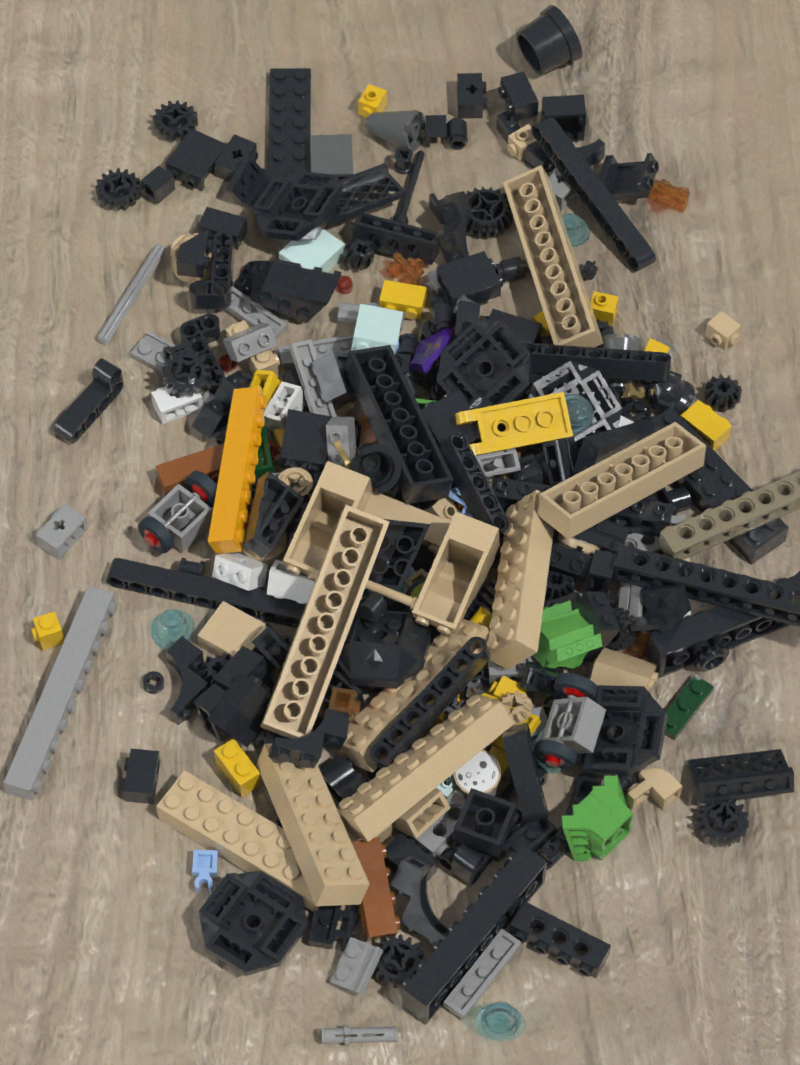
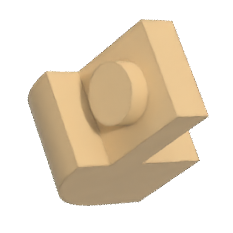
M645 769L639 773L638 783L632 785L627 791L626 803L633 810L651 797L663 810L681 796L682 785L669 772L663 769Z

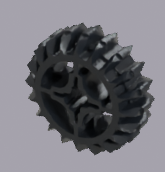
M482 186L481 190L474 187L473 192L467 191L466 197L472 210L467 219L466 231H470L471 236L478 234L479 238L483 235L487 239L490 235L497 237L498 233L504 234L505 229H509L510 223L513 221V213L506 193L501 194L500 189L493 191L492 186L489 189H485Z

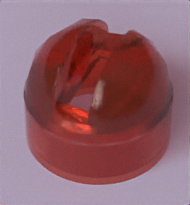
M341 276L336 290L340 294H348L353 289L352 279L349 276ZM342 282H346V287H342Z
M225 354L221 356L219 365L223 371L229 372L236 369L238 362L230 360L229 355Z

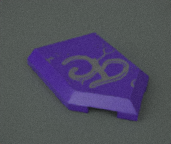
M445 328L419 342L410 370L412 372L420 370L421 373H427L437 358L441 359L442 351L451 344L455 331L451 328Z

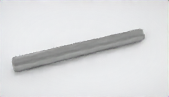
M156 244L98 334L97 338L100 343L104 345L109 343L164 256V246Z

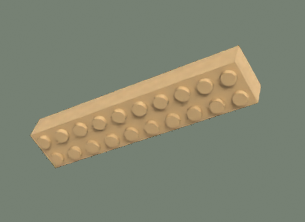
M542 165L504 181L503 185L554 345L597 347L604 344L550 178Z
M345 505L260 727L290 739L303 737L311 733L389 521Z

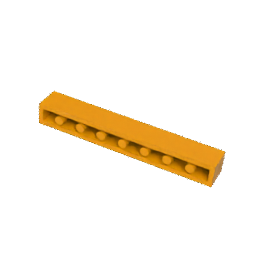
M259 387L239 388L233 391L208 543L216 554L242 552V546L245 541V527L249 521V503L252 502V485L255 483V466L258 464V448L262 442L261 430L265 424L264 411L268 405L267 397Z

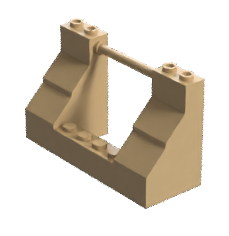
M327 461L283 559L284 565L287 567L286 570L296 575L300 573L308 575V579L315 582L345 505L381 519L431 524L422 545L429 547L428 550L437 555L419 597L415 596L413 599L410 596L370 580L367 581L365 589L410 606V609L413 610L412 615L416 618L415 621L423 626L430 624L437 627V630L443 634L450 635V633L456 635L468 607L488 576L500 548L499 528L459 512H455L452 521H449L408 504L406 505L403 502L373 491L370 477Z

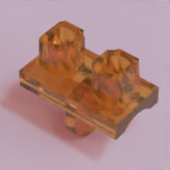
M655 179L649 200L660 203L663 209L670 207L684 212L690 192L686 187L678 188L672 186L670 181Z
M399 252L394 254V261L386 267L389 276L395 279L402 274L404 277L398 280V282L422 286L420 281L421 276L424 274L422 269L424 261L421 258L413 260L412 257L406 261Z

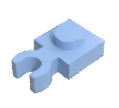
M218 850L193 851L192 874L193 876H198L195 879L196 892H199V887L202 883L208 884L209 892L213 891V880L210 876H217Z

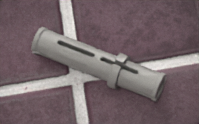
M344 1025V1028H322V1044L344 1043L345 1046L350 1045V1043L397 1042V1026L349 1028V1025ZM357 1034V1036H335V1035ZM362 1034H383V1035L361 1036Z

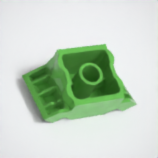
M571 600L543 608L538 652L533 655L542 667H580L588 651L602 647L601 633L594 635L593 624L590 625L579 613V608L572 611Z
M604 776V786H593V791L578 805H573V815L562 816L563 831L574 861H588L594 855L602 861L630 834L633 827L631 823L634 814L628 809L618 776Z

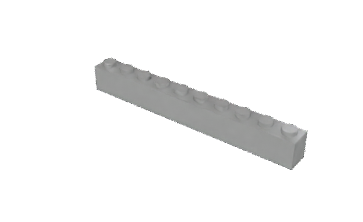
M91 586L87 587L4 780L6 794L33 801L36 793H40L43 786L42 778L44 773H48L52 761L50 759L52 754L57 753L59 749L60 735L67 730L69 714L75 711L77 695L82 693L85 686V676L87 673L90 674L92 670L93 657L101 649V638L109 630V619L117 611L118 603L115 602L113 592Z

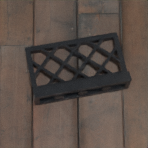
M385 163L340 179L343 193L340 196L339 205H344V207H338L335 213L339 214L332 216L328 224L332 225L407 196L406 191L391 176Z
M781 749L688 760V767L698 791L699 803L794 792V771L792 767L788 766ZM772 758H778L775 762L767 760ZM721 764H729L730 766L725 767ZM760 765H763V766H766V767H768V768L762 769V768H759V766H760ZM697 767H706V769L702 770ZM736 768H740V769H743L744 771H743V772H740V771H737V770H735V769H736ZM715 770V771H718V772H721V773H720L719 775H717V774H714V773H711V772H713V771Z

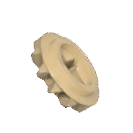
M288 468L278 476L281 481L290 487V482H299V487L294 486L292 489L302 496L309 495V491L313 488L311 475L302 468Z
M516 690L515 693L510 694L507 692L506 696L499 697L498 701L502 703L514 724L525 721L531 715L533 705L526 693L520 694ZM516 702L517 707H514V710H512L511 713L509 707H511L513 703Z

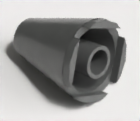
M417 110L373 112L366 118L365 127L369 133L398 147L409 148L414 152L419 148L423 140L420 134L421 129L425 130V117L422 112Z
M617 333L605 335L602 337L604 344L599 345V348L642 350V340L630 334H624V338L617 337ZM605 378L606 383L614 387L621 397L626 390L625 384L632 383L631 379Z

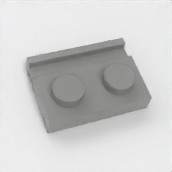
M148 331L145 338L139 341L130 355L132 359L164 375L162 373V367L165 366L163 348L176 345Z
M350 937L330 982L335 986L363 996L383 950L377 946L375 947Z

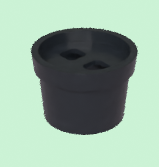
M549 5L540 12L539 17L516 33L517 43L524 58L539 75L564 63H572L582 58V47L574 28L562 11L554 5Z

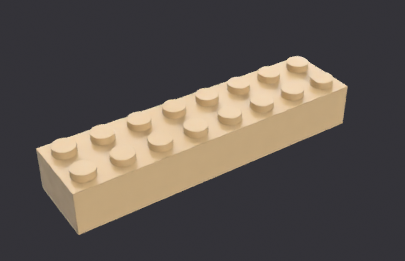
M674 422L540 493L538 515L564 537L570 539L704 466L706 445Z
M538 490L524 496L523 499L509 506L506 511L509 528L503 532L504 537L500 549L501 558L498 566V578L495 585L496 592L492 605L493 612L489 624L490 633L487 645L491 653L489 660L507 670L538 652L554 528L538 515L539 494L541 493Z
M463 619L456 635L450 633V635L441 633L436 636L430 644L424 668L414 676L404 680L405 683L397 689L385 688L349 723L347 739L342 748L338 750L340 755L345 759L349 758L355 766L373 772L377 766L370 756L372 746L470 638L475 636L481 637L487 643L490 633L488 628ZM478 648L473 653L478 654L483 648ZM467 665L459 667L458 671H464ZM435 700L429 701L426 706H432ZM414 718L410 724H416L420 718ZM400 735L396 737L394 742L401 741L404 736ZM388 753L381 754L378 760L385 759Z
M479 694L470 697L462 708L451 712L448 719L442 724L434 726L430 730L431 733L415 741L411 749L406 753L398 755L388 767L379 770L376 773V777L359 786L357 792L351 797L343 799L339 803L337 811L347 833L364 841H371L514 725L502 703Z
M264 744L257 761V767L315 906L361 904L370 884L318 765L315 768H304L289 762H279L268 757L272 744Z
M184 770L156 806L159 820L209 850H218V855L246 872H264L300 894L306 908L313 912L317 911L320 906H315L284 829Z

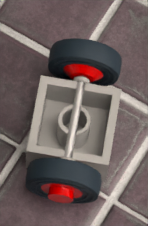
M193 471L185 480L188 490L178 484L138 524L139 533L156 551L165 554L175 546L184 552L210 527L217 485L203 472Z
M561 673L555 680L554 689L558 694L568 699L553 701L542 739L536 742L533 754L537 760L546 765L569 769L574 766L577 754L593 753L606 709L593 701L597 693V685L593 681L577 674Z

